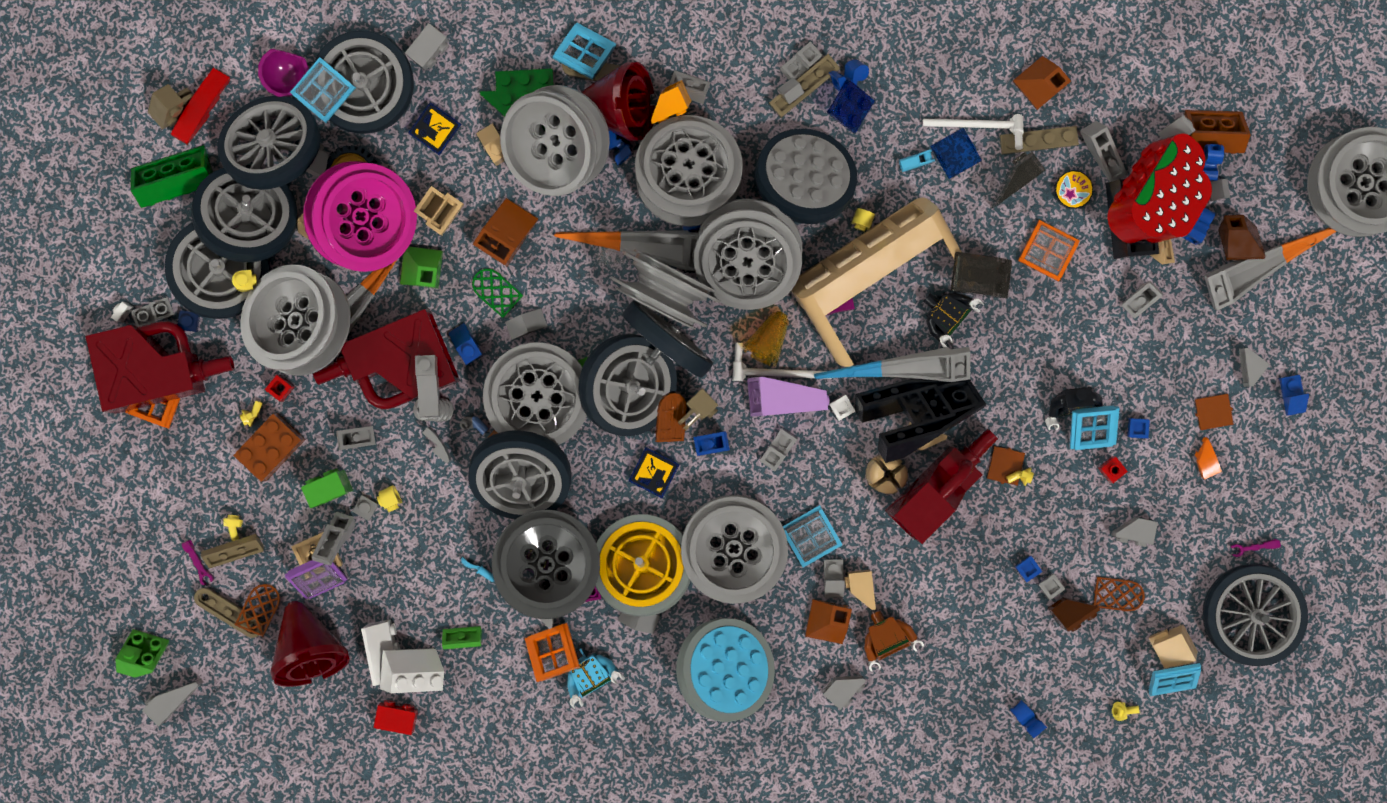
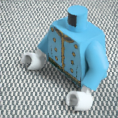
M581 648L576 650L580 667L569 671L567 682L571 698L570 705L573 709H575L574 704L579 701L581 707L583 706V701L579 696L583 698L609 681L619 685L616 682L617 677H620L622 680L625 679L618 672L612 660L602 655H595V653L586 657Z

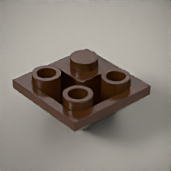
M1224 215L1218 232L1226 260L1265 259L1266 256L1257 226L1244 215Z
M1062 597L1049 606L1048 610L1061 628L1068 632H1073L1079 629L1081 623L1085 620L1089 621L1095 618L1100 608L1090 602Z

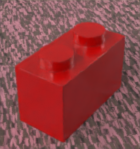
M384 700V703L381 702L377 706L373 728L412 735L415 730L418 709H414V706L411 704L399 706L395 705L394 701Z

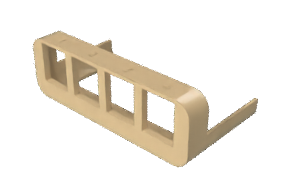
M918 198L799 275L795 286L791 290L798 304L806 311L832 357L840 366L850 367L854 364L825 315L939 240H944L968 287L971 288L975 284V276L939 208L927 198Z

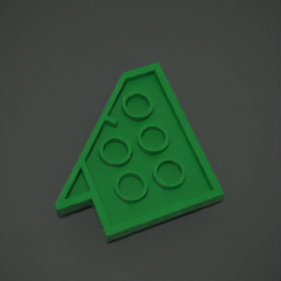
M553 68L496 71V91H480V95L505 117L512 104L522 96L542 87L554 85Z

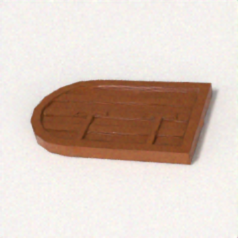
M668 393L659 401L655 442L684 441L685 430L683 427L686 420L681 425L677 422L686 415L687 407L684 397L678 393Z

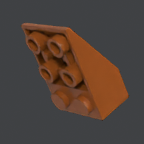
M506 198L483 227L473 245L508 267L538 221V218Z

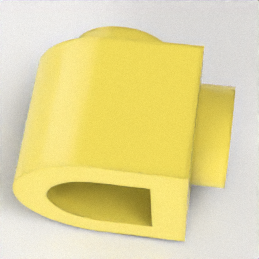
M857 208L851 224L855 225V229L863 232L866 229L870 230L875 214Z
M241 270L233 275L232 283L238 291L250 292V290H253V286L257 285V276L253 274L252 270Z
M394 485L379 491V496H377L379 505L387 509L388 512L398 509V504L403 503Z

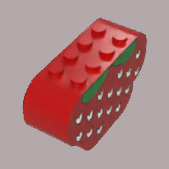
M1184 133L1152 142L1141 152L1140 159L1133 165L1131 174L1123 181V187L1114 196V201L1108 210L1107 220L1109 227L1120 240L1126 243H1134L1141 240L1158 243L1184 237L1191 232L1212 194L1211 181L1203 171L1205 154L1201 145L1193 137Z

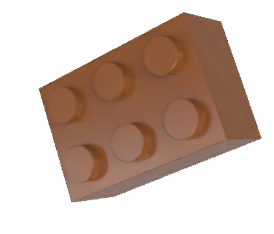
M273 413L233 456L260 482H264L279 469L306 439L279 413Z

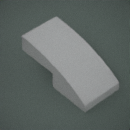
M810 41L794 57L780 68V71L788 80L791 78L797 80L818 62L823 55Z
M427 427L423 434L437 445L432 452L445 463H450L452 459L445 443L431 427Z
M782 427L759 461L773 471H776L798 438Z

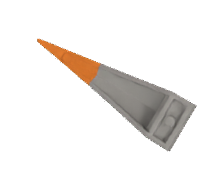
M1327 228L1264 251L1265 259L1236 260L1204 275L1213 308L1217 311L1235 303L1276 270L1336 231Z
M677 230L557 232L554 234L558 238L621 252L625 251L632 255H637V252L634 251L636 249L661 263L683 270L695 271L694 251L698 236L696 232Z
M396 261L387 267L373 271L346 296L351 315L349 333Z

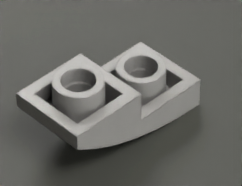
M1182 115L1158 132V135L1162 139L1181 133L1190 135L1195 129L1192 122Z
M168 297L131 311L136 327L160 322L174 316Z

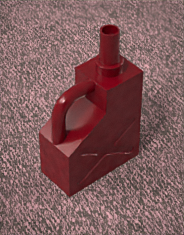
M427 309L345 342L341 349L343 355L338 356L337 361L312 373L318 385L343 375L346 378L352 375L353 380L358 381L367 401L374 407L384 410L418 399L415 356L435 355L437 357L439 390L460 382L433 314ZM379 374L402 392L388 398H382L374 391L369 378Z
M160 321L139 327L128 325L85 336L102 412L118 414L205 392L204 380L207 381L210 376L235 369L234 361L230 355L208 361L198 360V356L191 353L185 331L178 324L171 321ZM163 332L172 334L176 339L179 353L169 355L151 335Z
M986 429L968 447L964 446L961 451L956 447L949 446L885 512L911 538L923 544L957 510L966 491L983 475L975 466L981 462L979 458L998 438L989 429Z

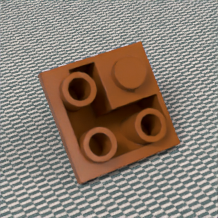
M1041 56L1016 77L1013 82L1035 109L1038 110L1068 85L1071 80L1058 65Z
M812 599L805 637L843 644L849 627L852 608L846 605Z

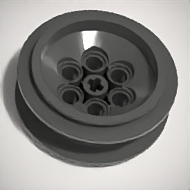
M554 510L533 511L515 519L501 533L492 556L493 578L503 599L516 611L536 619H555L568 615L578 609L594 590L600 571L598 547L589 530L571 515ZM550 541L553 544V549L545 551L542 548V544ZM533 550L536 556L534 559L528 560L524 556L525 552ZM561 552H566L569 555V559L566 562H561L558 559V555ZM547 560L549 564H552V567H548V570L545 571L540 565L544 564ZM526 569H531L534 572V576L531 579H526L523 577V572ZM560 571L566 572L568 575L567 580L559 581L556 577L557 573ZM548 580L550 582L549 589H540V581Z

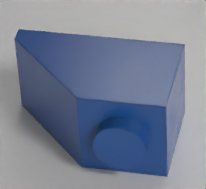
M465 323L448 333L466 365L472 364L485 355Z

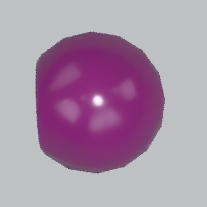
M270 49L262 56L259 62L258 76L261 84L268 92L278 97L292 96L290 91L308 72L309 68L305 58L278 49Z

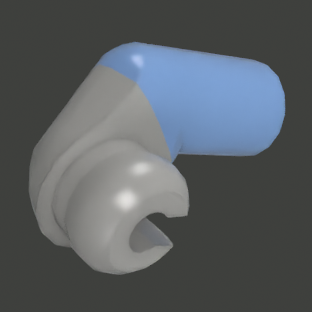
M477 416L464 417L460 421V427L463 430L476 428L483 435L489 429Z

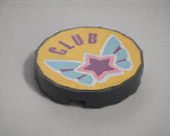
M1072 170L1065 172L1057 179L1054 185L1056 200L1060 205L1068 209L1083 207L1090 201L1093 195L1092 182L1081 171Z

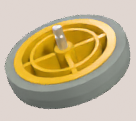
M647 514L627 516L610 525L596 543L600 556V571L595 586L601 597L614 609L632 616H652L674 606L685 594L691 581L686 574L681 557L682 532L667 520Z

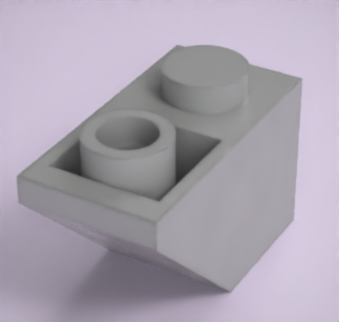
M1134 517L1112 531L1111 536L1117 537L1116 541L1128 543V540H1133L1135 545L1146 547L1147 544L1153 545L1158 522Z
M862 676L834 677L822 693L841 710L843 707L849 706L853 700L852 696L856 692L860 693L863 690L866 680Z

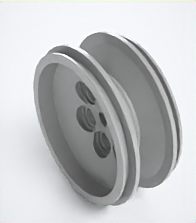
M550 85L526 94L512 104L503 120L500 143L504 160L511 173L520 183L540 194L562 196L576 191L599 175L607 161L610 138L605 118L597 105L589 97L571 87Z

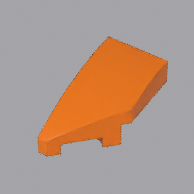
M1207 437L1202 439L1203 444L1199 452L1196 451L1195 453L1199 472L1204 480L1222 472L1214 449Z

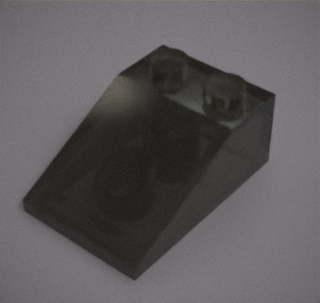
M1024 152L1012 161L1014 165L1008 169L990 204L991 208L1002 203L1046 171L1033 152H1030L1028 155Z
M955 252L951 291L987 298L1008 299L1012 260Z

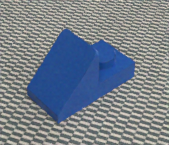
M1300 375L1279 378L1286 416L1306 412L1309 393L1303 392Z
M726 431L693 437L697 456L730 450Z

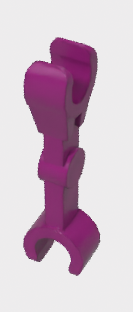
M1273 539L1263 542V544H1251V546L1245 547L1233 544L1230 548L1238 547L1239 553L1232 554V556L1240 557L1244 551H1256L1261 548H1280L1281 543L1280 540Z
M188 540L182 543V548L189 554L193 565L198 570L200 583L204 586L207 585L204 581V576H208L211 582L214 581L213 575L203 566L202 560L194 550L195 547L192 541Z

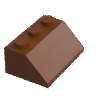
M1185 110V117L1192 122L1195 129L1190 136L1201 145L1203 151L1206 144H1222L1224 146V153H1245L1251 134L1243 112Z

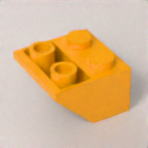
M682 80L663 89L651 119L652 124L656 122L661 123L674 114L680 116L687 112L686 109L689 108L691 98Z

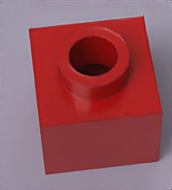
M276 375L265 390L279 402H283L295 386L283 376ZM281 384L285 387L283 392L279 391Z
M1112 456L1098 467L1109 483H1115L1128 472L1115 456ZM1113 467H1117L1115 474L1112 473Z

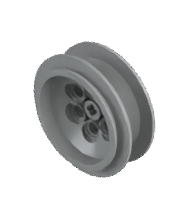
M695 115L676 116L657 124L641 141L635 158L637 190L645 206L661 220L678 226H699L703 224L712 212L728 202L735 201L738 196L743 169L741 152L733 136L715 121ZM684 147L687 148L688 151L681 152L679 151V149ZM705 152L707 156L700 157L698 153ZM668 160L674 161V164L667 165L665 162ZM711 170L713 173L706 175L703 171ZM672 178H678L680 181L678 183H673L670 180ZM697 183L699 186L692 188L689 184Z
M1364 127L1340 135L1325 144L1311 163L1307 178V191L1310 203L1320 220L1336 232L1354 237H1366L1387 232V129ZM1354 161L1358 164L1357 170L1353 167ZM1372 165L1376 166V173L1372 171ZM1341 176L1346 180L1345 185L1340 181ZM1379 183L1383 185V191L1379 189ZM1348 194L1352 196L1351 203L1347 200ZM1367 197L1371 200L1370 206L1366 203Z
M739 199L728 202L712 212L701 225L694 251L696 275L700 283L716 290L715 292L711 290V296L719 299L722 304L729 307L753 310L771 306L783 299L793 289L799 278L802 267V240L799 230L791 218L769 202L757 199ZM749 238L752 241L747 243L744 242L743 239ZM731 247L735 249V251L729 252L726 249ZM767 247L769 248V250L762 251L760 248ZM768 265L770 268L763 269L761 266ZM734 266L736 269L730 270L727 267ZM750 274V275H752L753 277H752V278H746L745 275Z
M636 249L634 250L637 252L636 257L625 251L623 252L624 255L634 260L632 264L639 272V281L624 282L611 276V280L621 285L620 288L616 287V290L696 330V327L693 326L694 323L707 328L708 325L694 317L688 305L692 304L693 301H706L707 298L719 303V299L709 295L711 290L714 292L716 290Z
M302 265L281 266L261 277L257 281V285L253 286V290H250L241 313L242 339L250 355L261 365L288 375H309L330 364L343 348L350 329V306L342 288L330 277Z
M526 343L508 350L493 364L484 383L483 404L490 424L497 433L512 430L529 431L540 434L557 445L564 443L576 434L587 417L580 402L578 389L582 366L570 353L548 343ZM529 372L535 376V381L530 384L524 381V375ZM546 375L553 376L554 384L551 386L545 385L543 378ZM515 388H520L523 391L522 398L515 399L512 396V391ZM536 391H540V394L543 395L538 401H534V398L531 397V394H535ZM554 393H559L562 396V401L558 404L551 401V395ZM523 406H527L531 410V414L527 417H523L520 414V408ZM545 408L550 411L549 418L542 419L539 416L541 409Z
M726 495L703 504L690 517L683 532L681 557L687 576L699 591L716 601L738 604L753 601L766 594L776 585L787 563L788 543L783 526L767 506L747 496ZM728 524H733L736 527L733 534L725 532V527ZM745 531H752L754 537L751 540H745L743 538ZM715 536L721 539V544L717 547L712 546L710 540ZM730 544H733V545L738 544V545H739V546L737 547L738 551L735 552V551L733 550V551L730 552V551H729V549H731V548H730ZM754 549L757 551L755 559L747 557L749 550ZM716 556H723L725 562L722 565H716L714 563ZM735 562H740L743 564V568L741 571L736 572L732 569V565Z

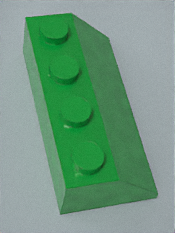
M202 145L131 168L130 191L141 208L153 206L156 203L196 191L200 183L213 173L205 146Z

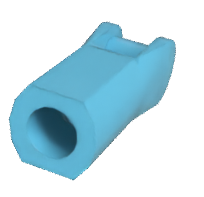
M932 149L899 159L901 171L905 172L935 162V159H932L931 156ZM923 155L925 162L921 163L919 156Z

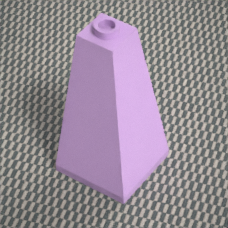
M767 377L747 378L750 416L828 410L830 400L826 390Z

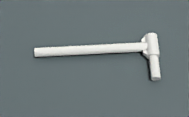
M1015 114L1009 121L923 119V126L1010 129L1015 135V149H1023L1022 134L1024 133L1023 116L1021 114Z
M735 343L732 381H743L746 376L815 378L814 374L826 372L746 368V365L742 362L743 343Z

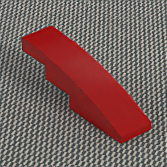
M215 68L210 71L179 117L171 132V136L187 145L190 143L209 118V112L219 101L221 92L230 82L229 76Z

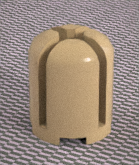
M878 455L868 463L866 479L874 490L884 494H894L898 492V487L902 489L906 485L908 470L905 465L901 464L902 461L900 459L885 463L882 456ZM882 468H884V470L890 471V476L888 478L884 477V471L882 470Z

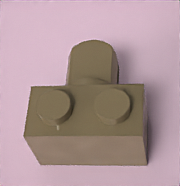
M167 84L152 93L148 113L162 130L168 126L173 127L176 125L180 113L194 94L191 93L189 88L176 93Z
M702 388L686 403L691 410L677 423L681 425L695 412L696 416L683 427L686 431L699 418L701 420L707 416L711 418L718 411L716 409L718 404Z

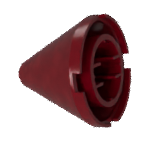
M626 62L581 91L600 109L609 131L630 141L643 140L645 135L652 129L651 119L655 105L650 106V94H654V88L648 71L641 63Z
M299 601L288 603V606L284 609L270 670L274 684L283 687L307 685L312 683V678L322 675L323 679H326L345 668L350 658L348 650L303 603Z

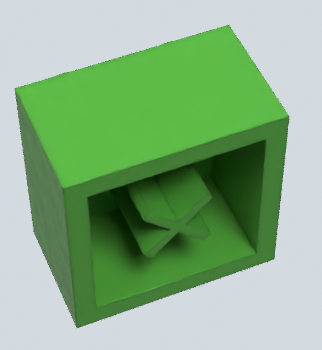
M332 469L323 473V478L318 476L305 481L306 485L302 486L301 489L310 508L320 506L354 491L345 470Z

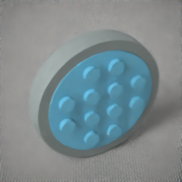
M717 618L699 625L686 637L677 657L676 675L680 691L692 709L700 715L715 721L732 722L752 715L765 703L773 686L775 666L771 649L763 635L756 628L741 620Z

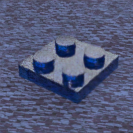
M846 79L827 113L847 130L856 133L875 100L851 80Z

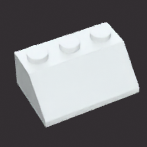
M391 619L370 623L361 629L373 686L380 685L383 650H400V645L398 642H395L394 637L397 634L396 626L394 623L392 624Z
M436 649L383 650L381 690L389 693L443 691L444 669Z

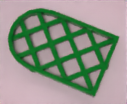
M493 269L480 270L473 278L472 286L474 292L502 318L523 297L500 273ZM490 271V277L483 278V272ZM492 272L496 273L499 277H492ZM493 279H500V286L493 287ZM502 279H503L509 286H502ZM475 280H481V287H475ZM483 280H490L491 287H484ZM503 288H510V295H503ZM512 288H513L519 295H512ZM484 289H491V296H484ZM493 289H500L501 296H493ZM476 290H481L482 296ZM510 297L511 305H503V298ZM513 297H519V298L513 303ZM491 298L492 305L489 304L485 299ZM494 298H501V305H494ZM501 307V313H499L495 308ZM504 307H510V308L504 313Z

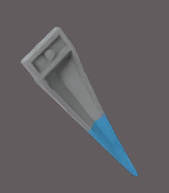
M945 347L816 373L814 377L816 379L900 377L946 382L970 379L969 347L956 349Z

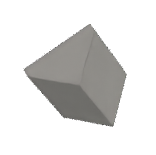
M791 78L777 89L788 104H791L804 94L800 83L794 78Z
M1227 179L1211 181V201L1230 198Z

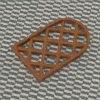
M1097 577L1093 604L1097 606L1103 601L1107 606H1098L1099 608L1125 612L1135 611L1143 604L1145 595L1138 583L1130 580ZM1101 579H1103V580H1110V581H1108L1106 584H1104V583L1101 581ZM1114 581H1119L1123 583L1117 586V584ZM1100 582L1102 587L1098 589V583ZM1112 582L1116 588L1110 592L1106 586ZM1128 583H1133L1135 585L1133 587H1130ZM1124 584L1129 588L1125 593L1120 590V587ZM1137 586L1141 590L1138 595L1133 591ZM1105 588L1108 594L1102 597L1099 592ZM1116 590L1121 593V596L1117 599L1112 595ZM1131 591L1135 597L1129 601L1125 595ZM1097 595H1098L1101 600H1099V601L1096 603V599H1097ZM1109 596L1114 600L1110 605L1105 601ZM1124 597L1128 603L1121 606L1118 601ZM1137 599L1140 604L1134 608L1131 603ZM1116 603L1119 606V608H1114L1111 606H1113ZM1128 605H1130L1132 609H1124V608L1127 607Z
M267 584L258 585L253 588L235 622V626L264 637L280 602V596L276 588ZM264 587L266 592L259 594L257 589ZM255 591L257 595L254 596V597H251V595H252L253 592ZM275 591L277 598L271 600L269 593ZM267 594L269 601L262 603L260 597ZM258 598L260 604L253 607L251 600ZM278 600L277 605L274 608L273 602ZM248 602H249L251 608H248V609L245 610V608H246V606H247V604H248ZM270 603L272 610L265 612L263 605ZM261 607L263 613L256 615L254 609ZM252 610L254 617L247 619L245 612ZM273 612L270 619L268 620L267 614ZM242 614H243L245 620L239 622V620H240V618H241V616H242ZM264 615L267 622L259 624L257 618ZM255 619L257 625L250 628L248 621ZM246 622L248 628L243 627L240 624ZM266 625L264 632H262L261 626ZM259 628L260 633L253 631V629Z

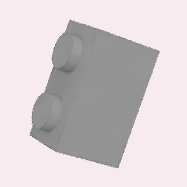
M428 23L405 54L426 71L437 62L436 57L439 53L443 54L447 50L449 40Z

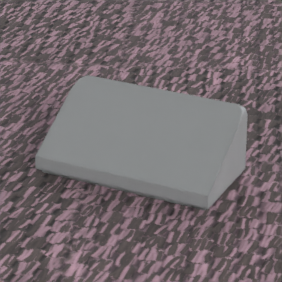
M674 70L669 85L682 80L691 100L704 104L711 82Z

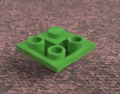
M408 247L403 254L400 284L439 289L443 251Z
M132 629L115 659L116 672L134 678L153 673L169 644V640Z

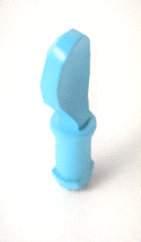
M464 557L461 558V562L465 567L477 569V574L479 573L486 579L494 582L493 573L482 565H474Z

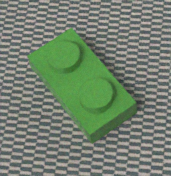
M481 626L443 629V650L481 646Z

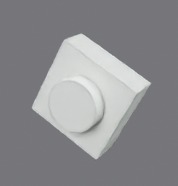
M127 302L118 303L113 309L111 318L123 323L134 307Z
M846 395L829 404L838 421L855 412Z

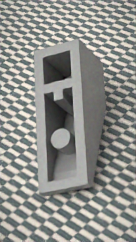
M1095 121L1080 130L1087 148L1109 182L1118 180L1127 174L1107 126Z
M200 679L163 692L157 696L152 695L145 702L147 706L142 711L159 727L169 719L204 681Z

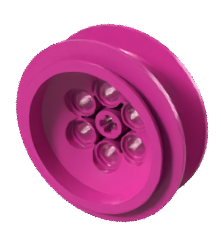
M350 161L327 169L315 180L305 199L303 220L306 234L315 250L321 256L344 268L368 272L387 267L403 255L413 239L417 224V213L414 212L416 204L409 187L396 173L377 164ZM356 191L358 197L353 201L351 198L352 193ZM374 198L375 205L370 208L369 202ZM342 204L343 210L338 214L337 206ZM357 212H360V214H358L359 218L356 219V218H355V217H357L356 213H357ZM374 218H377L378 224L373 227L372 221ZM345 223L346 229L341 233L340 226ZM363 230V237L358 239V232Z

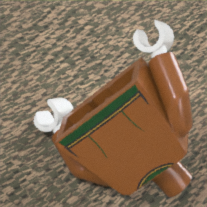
M881 611L875 612L870 616L875 625L868 628L869 633L865 636L864 644L870 671H872L871 666L873 664H877L880 670V660L911 646L912 649L917 651L915 649L916 643H920L922 647L924 646L923 642L917 639V635L912 627L900 619L895 620L893 617L884 619Z

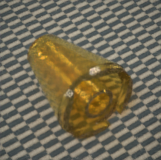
M777 311V313L773 312L746 341L742 348L744 352L750 351L752 353L750 357L765 365L770 366L773 363V366H776L789 324L787 315L780 311Z

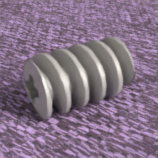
M439 398L440 417H419L417 399L413 407V413L421 421L447 422L453 416L454 408L448 399Z

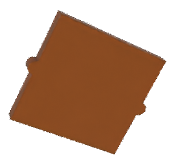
M1228 394L1195 399L1197 410L1195 416L1198 417L1200 430L1234 425L1231 412L1233 408L1230 407Z
M994 446L987 479L999 481L1001 484L1008 483L1006 476L1022 470L1025 453L1014 451L1011 448L1005 449ZM1019 479L1008 484L1018 486Z

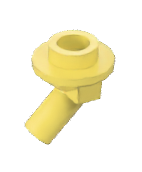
M255 401L251 412L241 410L243 414L239 416L244 425L248 424L249 427H252L254 419L259 415L262 406L261 402Z
M1029 467L1023 471H1016L1006 476L1008 483H1011L1020 478L1023 485L1026 486L1027 483L1031 484L1034 473L1031 472L1032 468Z
M228 515L227 518L223 519L224 526L228 527L232 541L239 539L236 528H241L243 520L239 519L240 516Z
M1115 702L1113 704L1112 714L1117 721L1127 719L1128 714L1140 713L1139 706L1126 707L1125 702Z

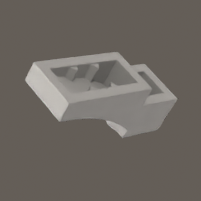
M435 355L415 356L419 417H440L437 357Z
M339 512L335 513L330 525L327 524L312 555L313 561L332 565L340 548L346 540H349L356 525L353 516Z

